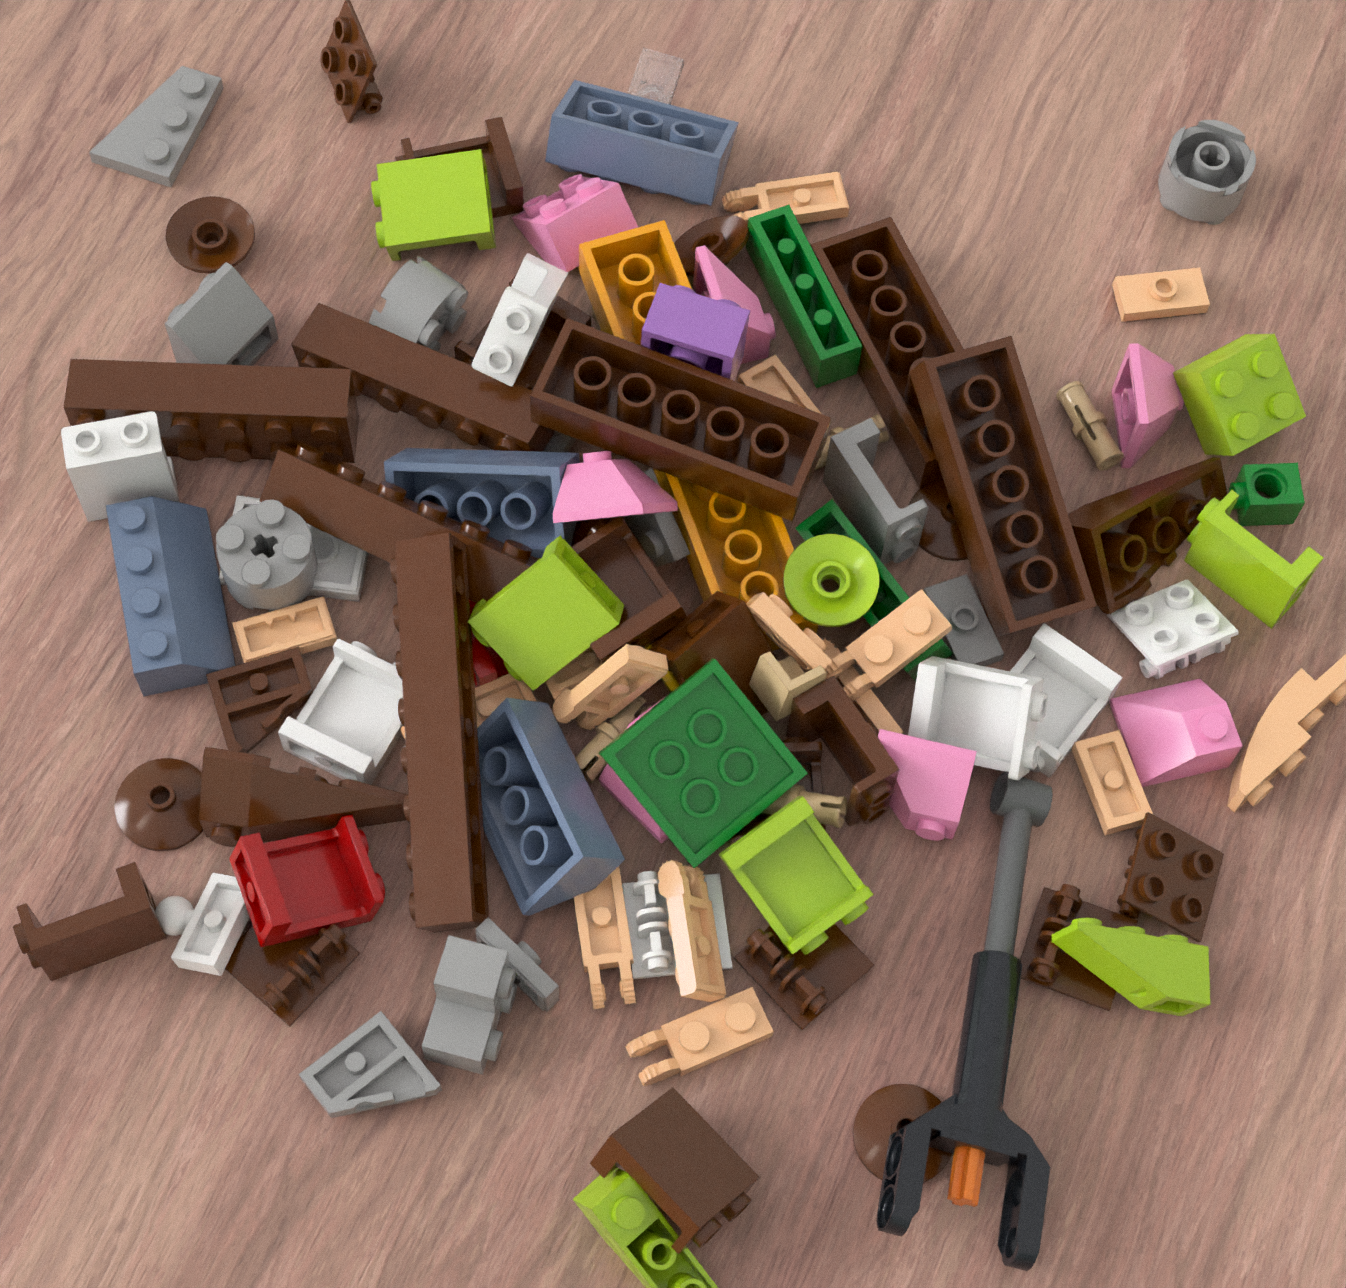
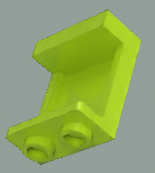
M481 149L377 164L378 180L371 182V189L375 207H381L382 221L376 222V235L379 248H386L392 261L401 260L400 251L476 241L479 250L496 248L488 170Z
M1231 490L1221 501L1215 497L1211 499L1198 515L1197 520L1199 523L1187 538V541L1192 545L1184 561L1272 629L1300 598L1324 557L1308 546L1295 562L1290 564L1229 517L1240 496Z
M560 535L546 546L541 559L488 601L482 599L475 604L468 623L471 625L472 632L477 640L486 647L491 646L500 655L511 676L518 681H524L534 691L588 649L591 643L619 625L624 604Z
M803 796L796 797L718 855L791 954L800 949L806 955L829 938L825 930L840 919L844 925H847L869 909L865 901L874 894L855 873L813 814L815 812Z

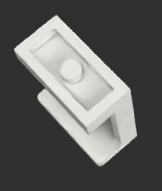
M529 253L526 254L512 286L505 289L472 362L474 369L513 387L539 338L568 272Z
M145 412L61 429L66 469L88 522L108 518L106 505L150 496L180 502L171 456H166L155 412Z
M1044 623L1033 636L1027 651L1010 672L1044 678L1042 693L1048 694V706L1044 720L1037 722L1034 740L1040 741L1041 749L1036 768L1030 770L1041 772L1050 778L1069 754L1074 742L1080 740L1109 703L1123 677Z
M337 639L333 645L334 659L297 719L295 720L288 716L279 729L278 734L284 751L343 780L351 779L371 785L402 734L400 729L403 725L398 715V702L400 698H403L402 679L397 673L395 662L391 664L378 658L377 654L370 647L361 642L353 641L349 644L341 639Z
M932 656L918 665L908 736L977 751L974 765L1009 772V779L1020 780L1029 773L1030 769L1034 770L1039 760L1041 743L1034 739L1037 722L1044 720L1048 706V694L1042 693L1044 678Z

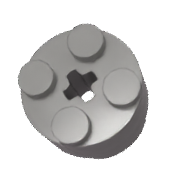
M1202 120L1198 122L1197 126L1187 129L1184 126L1173 136L1160 170L1158 187L1161 194L1160 202L1167 210L1174 211L1187 219L1216 225L1222 223L1239 206L1253 174L1256 155L1254 150L1250 151L1244 142L1246 136L1236 127L1222 121Z
M417 256V263L412 259L406 262L387 284L381 294V297L386 300L385 306L381 313L373 309L369 323L414 343L439 351L441 344L438 340L446 330L454 333L466 317L467 311L461 307L468 296V291L465 289V286L421 256Z
M274 499L265 500L260 504L248 506L238 511L218 530L216 534L217 558L227 589L239 604L254 610V607L268 609L271 612L301 603L310 594L317 572V557L310 529L303 518L295 511L283 506L282 503Z

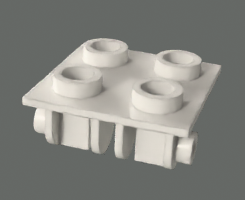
M1188 579L1131 602L1112 614H1107L1109 619L1144 655L1145 659L1141 660L1139 665L1141 672L1146 678L1152 676L1155 679L1162 678L1164 674L1176 670V665L1183 669L1188 666L1189 661L1197 663L1201 658L1213 653L1223 652L1225 645L1231 642V637L1239 634V631Z
M654 871L641 872L637 875L638 882L622 883L634 964H632L633 979L675 975L676 960L672 937L668 930L667 898L659 893L657 873ZM720 873L704 875V881L707 883L709 900L712 901L722 970L732 969Z

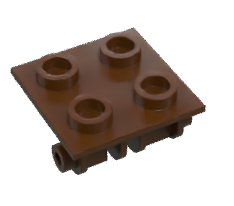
M345 0L339 16L334 20L333 30L328 43L321 51V66L331 81L336 103L341 106L347 123H352L357 111L365 110L367 114L377 113L382 107L383 97L376 82H374L373 74L377 67V62L351 1Z
M1147 812L1145 813L1142 828L1138 829L1135 834L1137 839L1134 854L1129 856L1128 864L1131 868L1126 869L1124 873L1127 883H1125L1123 894L1119 895L1117 899V904L1121 906L1119 913L1135 919L1139 917L1140 912H1143L1189 938L1201 942L1224 854Z
M1063 884L1060 891L1044 887L1020 957L1021 964H1023L1021 979L1110 1011L1116 990L1052 942V934L1071 925L1072 920L1078 918L1099 919L1102 921V926L1116 929L1124 926L1136 927L1138 920L1083 901L1079 897L1080 889L1073 885Z
M333 923L327 930L321 927L318 931L319 934L266 947H260L252 926L238 940L225 970L291 1027L357 958L360 952L345 940L347 938L345 933Z
M836 924L825 930L829 938L806 955L800 949L791 954L769 926L764 931L761 928L754 931L746 940L748 945L734 957L736 962L801 1030L805 1029L874 967V964Z

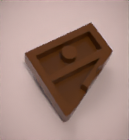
M299 647L206 674L228 750L249 753L278 728L288 716L290 717L302 707L313 693Z

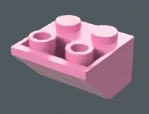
M582 174L574 175L562 181L558 185L560 190L548 197L540 195L530 199L523 204L524 211L512 217L516 227L542 259L566 272L579 266V244L638 228L619 183L600 180L599 177H583Z

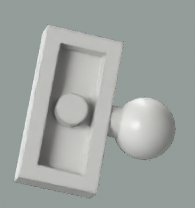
M212 873L195 909L187 899L180 896H170L163 899L155 910L165 934L171 936L182 934L171 956L175 964L179 968L222 976L250 917L236 877Z

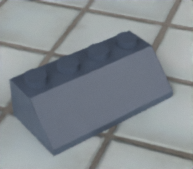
M574 80L551 116L545 162L558 165L564 171H581L599 176L605 181L623 182L638 186L647 193H665L680 197L689 204H707L711 206L721 187L739 122Z
M405 448L384 461L386 482L406 490V498L419 504L422 501L438 504L448 510L447 517L457 522L463 523L464 520H470L479 523L490 530L488 536L505 543L506 539L520 542L532 549L531 556L535 558H542L546 546L560 535L570 546L572 545L577 521L553 523V510L566 466L568 464L580 463L579 453Z
M155 496L106 505L133 673L143 697L207 684L206 674L236 666L206 508Z
M506 698L477 728L483 827L522 914L530 916L595 889L625 858L549 704Z

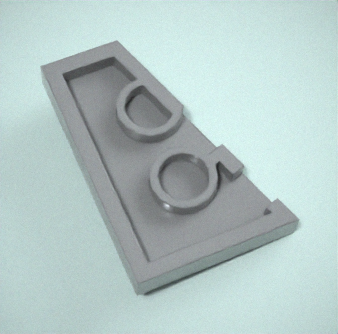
M181 66L89 152L92 163L172 187L224 89L222 79Z

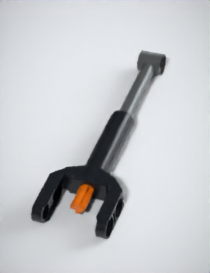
M1003 772L997 778L990 798V811L1004 818L984 951L975 953L972 958L952 1096L889 1136L876 1221L879 1231L896 1236H903L906 1233L912 1218L920 1208L929 1147L954 1154L947 1199L951 1200L952 1204L959 1206L969 1205L975 1207L978 1205L984 1163L998 1167L1008 1164L997 1246L1005 1266L1028 1271L1036 1262L1039 1254L1051 1167L1032 1137L1008 1118L1003 1110V1100L1023 965L1021 960L1014 956L1031 831L1032 826H1041L1047 818L1051 808L1053 791L1049 785L1024 777L1020 780L1009 779V773Z

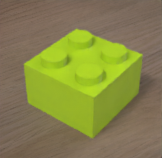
M1275 333L1245 334L1173 372L1205 455L1234 456L1306 417Z

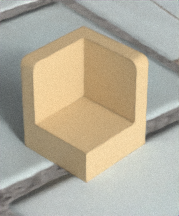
M767 652L760 656L749 685L775 721H778L791 714L793 698L822 683L827 676V672L822 666H818L805 673L792 655L778 662L771 652Z

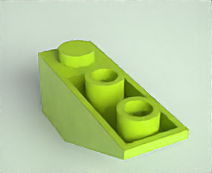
M1095 918L1074 919L1071 925L1052 934V942L1139 1009L1185 1016L1211 1005L1208 946L1188 943V938L1182 935H1164L1161 937L1145 934V929L1141 927L1124 926L1117 929L1102 926V921Z
M617 1168L605 1178L599 1175L573 1198V1201L604 1241L646 1288H718L688 1247L679 1255L671 1247L678 1239V1234L642 1187L626 1171Z

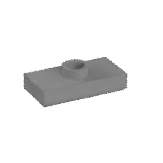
M967 574L924 588L925 594L952 625L951 632L942 638L953 652L950 656L952 660L980 666H987L1002 661L1004 652Z
M489 917L486 918L476 928L477 943L508 950L510 968L516 970L514 983L542 1011H549L559 1001V985L539 967L542 961L527 943L520 941L518 944H515Z

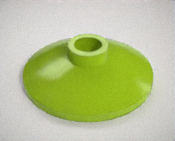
M823 534L804 541L792 552L785 566L783 584L790 605L801 617L816 625L839 627L855 622L871 608L879 589V572L874 558L859 542L844 535ZM826 579H833L838 583L839 588L835 592H827L822 588L821 583Z

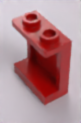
M353 815L342 816L336 827L268 843H263L260 833L240 836L229 860L260 947L319 934L318 931L321 927L327 930L332 923L342 929L373 920L384 903L385 886L379 873H374L368 857L369 847L366 835L363 830L357 828Z

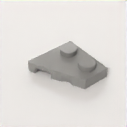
M652 468L644 471L647 476L659 485ZM672 512L624 517L626 524L657 567L675 562L690 554Z
M381 1011L299 1074L302 1082L331 1118L434 1096L442 1091L440 1083Z

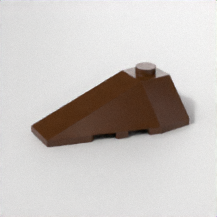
M1212 457L1090 502L1068 514L1096 605L1103 613L1112 614L1143 596L1152 586L1149 579L1162 565L1170 566L1178 557L1175 550L1198 525L1197 517L1203 508L1214 497L1221 501L1227 495L1221 458Z
M205 747L202 764L199 821L206 837H210L211 841L219 845L235 847L240 836L260 833L264 843L324 831L336 827L341 817L353 815L357 828L406 821L403 809L405 793L351 779L341 780L337 786L330 784L322 776L316 775L317 770L300 766L298 772L288 773L269 768L271 758Z

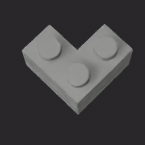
M448 935L433 983L436 1001L422 1043L425 1060L482 1075L487 1060L496 1061L503 1039V1032L497 1030L502 1012L510 1014L517 992V984H514L516 970L510 968L508 950Z

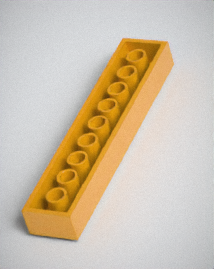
M665 220L579 244V273L600 329L603 332L641 346L642 328L659 283L670 286L682 285L692 289ZM654 469L660 487L677 501L678 511H672V514L690 551V554L686 557L703 602L716 591L742 599L745 603L754 595L762 592L768 597L771 594H775L792 610L793 614L789 618L802 631L805 628H809L814 633H817L818 625L801 617L792 608L785 594L783 584L784 570L790 555L794 551V547L782 517ZM762 631V633H763L764 637L766 638V640H767L769 646L771 647L772 651L777 650V649H780V648Z

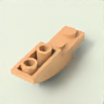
M1346 654L1316 681L1301 668L1271 701L1247 739L1236 764L1227 805L1234 813L1247 801L1253 807L1257 805L1273 789L1274 786L1269 782L1279 772L1285 777L1289 776L1306 759V756L1301 751L1311 738L1308 732L1325 715L1320 710L1329 701L1337 706L1346 698Z

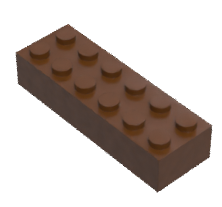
M888 217L811 244L810 246L862 344L858 373L919 489L942 481L943 477L909 371L925 360L963 350V347L892 217Z
M569 318L566 319L530 395L531 422L611 451L617 455L792 522L826 444L831 423V417Z
M1012 336L925 360L909 371L984 611L996 637L1096 607V601Z
M70 359L63 407L70 426L153 411L158 418L161 440L166 456H178L190 461L202 460L204 457L226 458L233 462H246L250 459L274 461L278 449L297 447L298 443H302L324 452L323 459L335 465H338L339 462L355 463L359 412L351 369Z

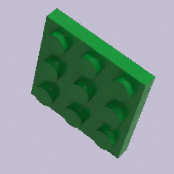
M713 658L599 752L601 757L693 868H696L808 774L718 661Z

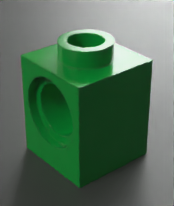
M1298 463L1244 464L1235 482H1231L1229 486V492L1233 490L1240 495L1232 510H1237L1238 522L1241 526L1293 524L1305 504ZM1257 491L1266 493L1270 498L1262 497Z

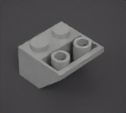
M227 262L215 273L207 275L201 282L199 289L184 304H179L172 310L168 321L165 323L176 363L254 365L279 339L273 314L236 269Z

